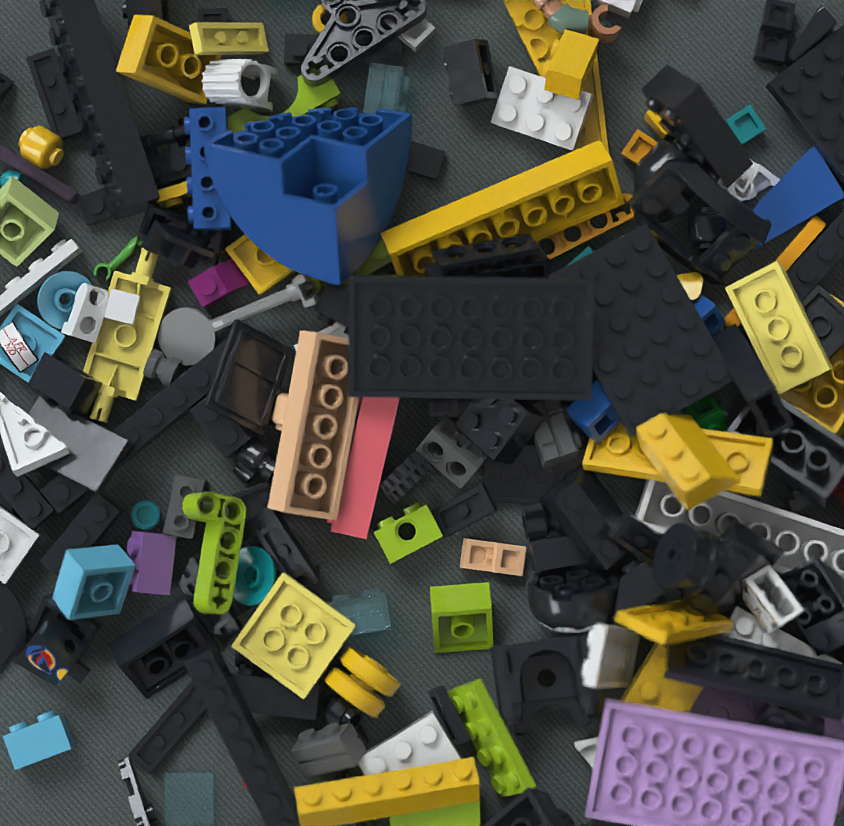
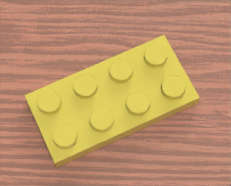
M776 261L725 287L761 364L779 395L833 369L781 261Z

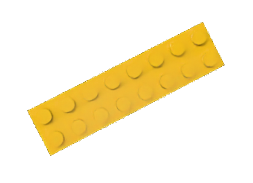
M598 140L380 234L396 275L425 276L424 264L435 262L432 257V250L528 233L536 242L621 206L625 202L613 161L602 142ZM516 244L508 245L507 248H516ZM480 250L479 253H488V250ZM452 255L450 258H459V255Z

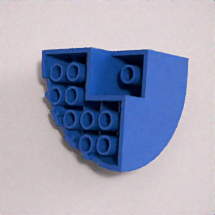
M349 107V109L337 110L334 113H331V108L308 109V115L292 117V114L288 112L269 116V121L249 122L244 124L245 130L233 134L232 131L228 130L205 143L206 162L214 187L228 213L246 236L263 252L284 266L298 273L324 280L329 284L340 285L372 254L382 238L380 233L386 231L393 216L403 187L409 160L412 114L385 109H377L376 114L358 113V107Z

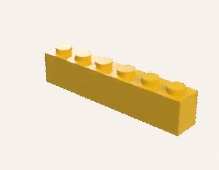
M474 757L295 787V796L300 826H339L480 801V782Z

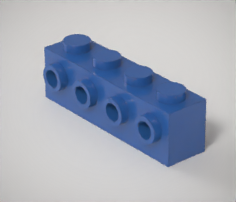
M225 107L190 108L189 117H184L185 135H190L191 142L190 147H185L186 165H191L192 176H187V194H193V206H188V223L194 224L196 231L232 230V218L214 187L204 150L205 143L228 131L227 110Z

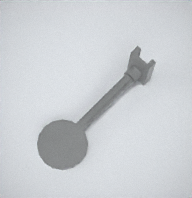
M298 273L293 279V283L287 285L286 289L214 319H209L206 314L198 309L189 307L174 309L163 318L159 325L157 338L160 349L168 358L176 357L183 360V365H195L214 349L216 331L232 325L235 319L242 321L290 300L294 302L301 299L304 307H309L317 303L324 291V287L320 286L315 289V284L311 281L310 276Z

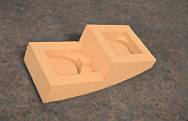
M463 538L460 568L523 576L526 547Z

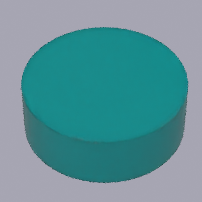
M139 501L131 510V520L139 529H153L161 520V510L153 501Z

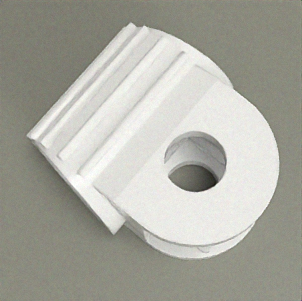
M221 59L210 61V64L205 66V72H202V90H204L205 97L210 102L223 104L237 110L247 107L256 113L272 112L273 105L267 99L270 79L275 80V77H277L278 70L276 68L259 64L258 61H252V59ZM241 76L255 80V77L260 78V88L255 96H247L241 86Z

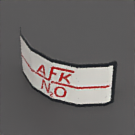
M14 321L0 329V346L19 373L39 361Z

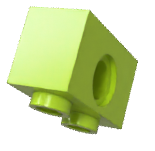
M419 502L403 510L405 516L395 521L393 516L377 523L379 530L375 531L374 534L390 564L443 537L427 504L421 507ZM403 523H411L416 529V534L411 540H404L399 536L398 529Z

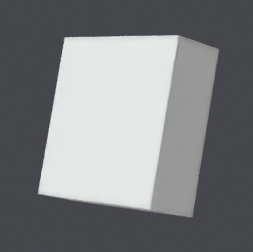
M111 288L104 318L134 325L141 296Z

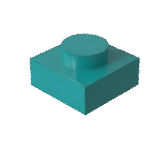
M751 105L746 106L725 120L741 146L766 130V127Z

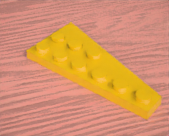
M503 0L538 76L542 77L545 61L547 59L552 60L551 50L555 39L560 40L562 34L556 32L547 24L548 19L544 16L545 11H539L532 4L533 0ZM560 0L564 5L568 4L572 8L588 11L589 15H592L590 0ZM587 30V33L584 34V35H587V36H591V35L589 34V30ZM596 54L595 62L582 90L594 94L575 150L600 140L609 154Z

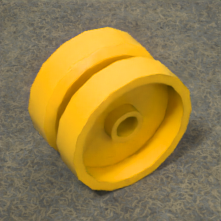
M349 645L340 657V660L352 673L349 674L339 667H333L324 681L353 705L368 715L377 718L384 709L385 703L374 692V689L385 696L392 697L401 683L376 660Z

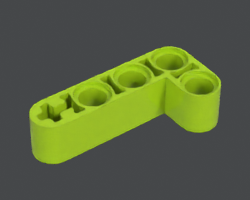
M213 492L190 493L184 498L182 503L184 514L192 520L206 522L194 593V605L203 614H223L230 609L232 604L246 518V507L242 500ZM200 500L203 502L202 512L199 508ZM226 506H227L228 509H229V515H228V517L226 516V513H225ZM221 536L224 537L223 547L220 542ZM217 565L219 566V575H218V577H217V575H216V566H217Z

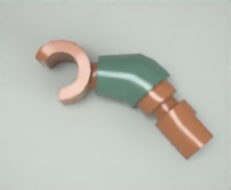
M533 0L532 2L539 11H545L544 16L548 19L547 24L562 35L565 29L581 34H586L587 30H589L591 37L598 38L599 43L604 44L614 41L622 29L618 25L606 28L600 24L599 20L605 18L608 12V4L601 5L595 9L592 15H589L588 11L572 8L568 4L564 5L560 0Z

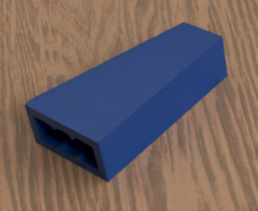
M813 146L753 208L756 215L764 220L767 218L771 221L772 226L765 244L844 198V192L822 155ZM758 242L749 253L763 246V244Z

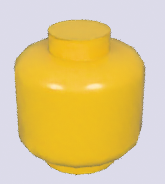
M43 126L26 129L19 139L20 155L24 160L39 169L45 170L52 165H58L64 156L61 137Z

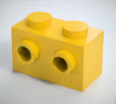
M565 29L561 39H555L551 50L552 60L547 59L542 70V77L546 78L544 90L579 100L596 59L599 39Z

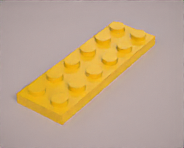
M621 422L599 443L589 438L582 463L584 470L665 482L640 449L637 435L629 438ZM702 429L740 478L738 483L724 491L761 496L773 449V439Z

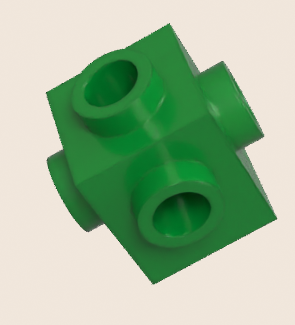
M712 394L684 408L686 415H691L701 429L727 431L725 422L729 420L727 412L722 404L718 405Z

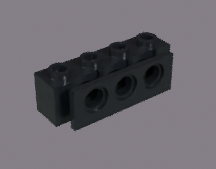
M529 233L432 250V257L435 262L424 264L425 276L547 277L550 275L549 258ZM516 244V248H507L508 245ZM488 250V253H479V251ZM459 255V258L454 259L450 258V256Z

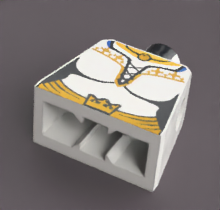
M770 564L745 579L743 600L767 633L776 630L804 611Z

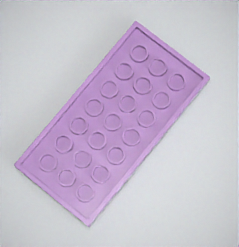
M606 698L585 817L632 826H833L844 777V741Z

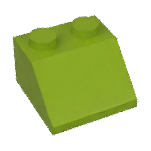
M489 582L430 587L435 653L484 650L494 646Z

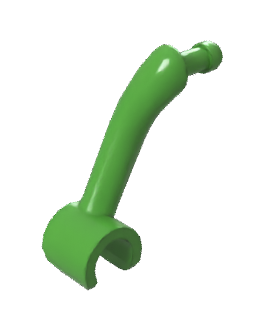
M140 236L133 237L110 263L98 264L94 268V276L97 278L99 271L102 268H107L108 275L106 276V281L111 280L113 271L132 255L137 245L141 246L143 240L139 239Z

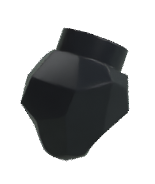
M340 694L327 695L322 700L321 706L325 709L324 721L327 725L335 722L339 725L352 723L355 730L360 725L363 716L362 712Z

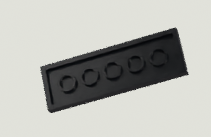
M719 634L667 644L664 678L838 721H841L844 717V665Z

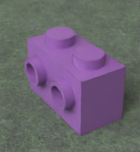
M132 531V536L127 543V552L129 558L135 564L128 591L170 595L177 536Z

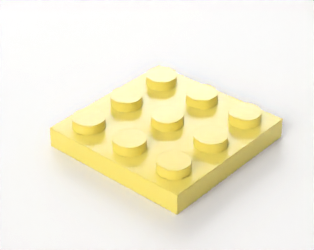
M283 572L231 647L298 696L305 699L357 624Z

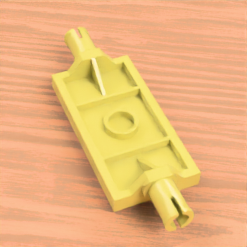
M144 248L141 249L135 273L132 272L129 275L114 270L108 289V299L111 288L141 296L135 323L130 325L103 318L96 343L91 344L83 370L103 383L97 393L89 418L99 419V421L108 423L114 398L121 396L138 401L145 378L143 375L144 367L154 349L159 325L163 320L172 291L171 287L154 282L152 276L159 255L150 253Z

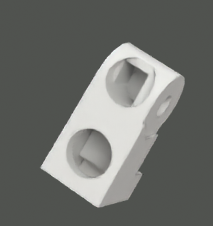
M83 283L76 293L72 312L68 322H64L61 333L96 343L108 302V291Z

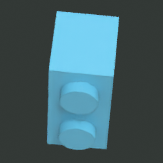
M54 710L37 716V723L27 726L26 721L9 727L10 733L4 735L3 739L15 770L76 746L64 713L55 715Z

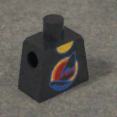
M52 614L33 635L14 661L19 666L52 685H57L65 674L81 684L91 671V669L77 660L85 649L84 643Z

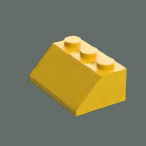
M661 413L636 428L640 449L687 511L740 481L738 475L691 415L672 414L669 416L666 413Z

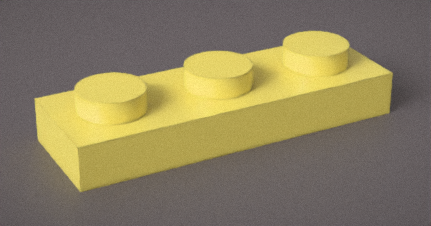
M196 22L189 25L195 55H262L269 51L263 23Z

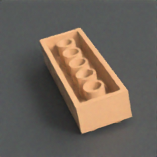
M300 330L268 508L337 521L359 397H349V339Z

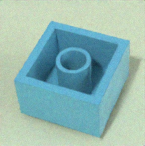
M118 544L66 550L52 599L68 620L120 614L135 564Z

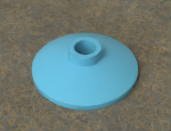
M62 271L50 276L43 283L38 294V309L42 318L51 326L62 329L64 322L69 320L79 287L83 283L92 285L90 281L83 275L73 271ZM67 293V300L60 303L59 297Z

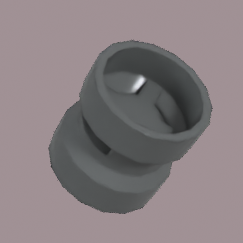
M154 349L147 359L143 375L150 379L158 377L162 384L169 386L178 379L183 360L176 357L166 358L164 352Z

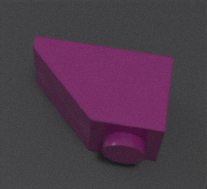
M233 259L213 266L188 281L199 303L205 310L251 285Z

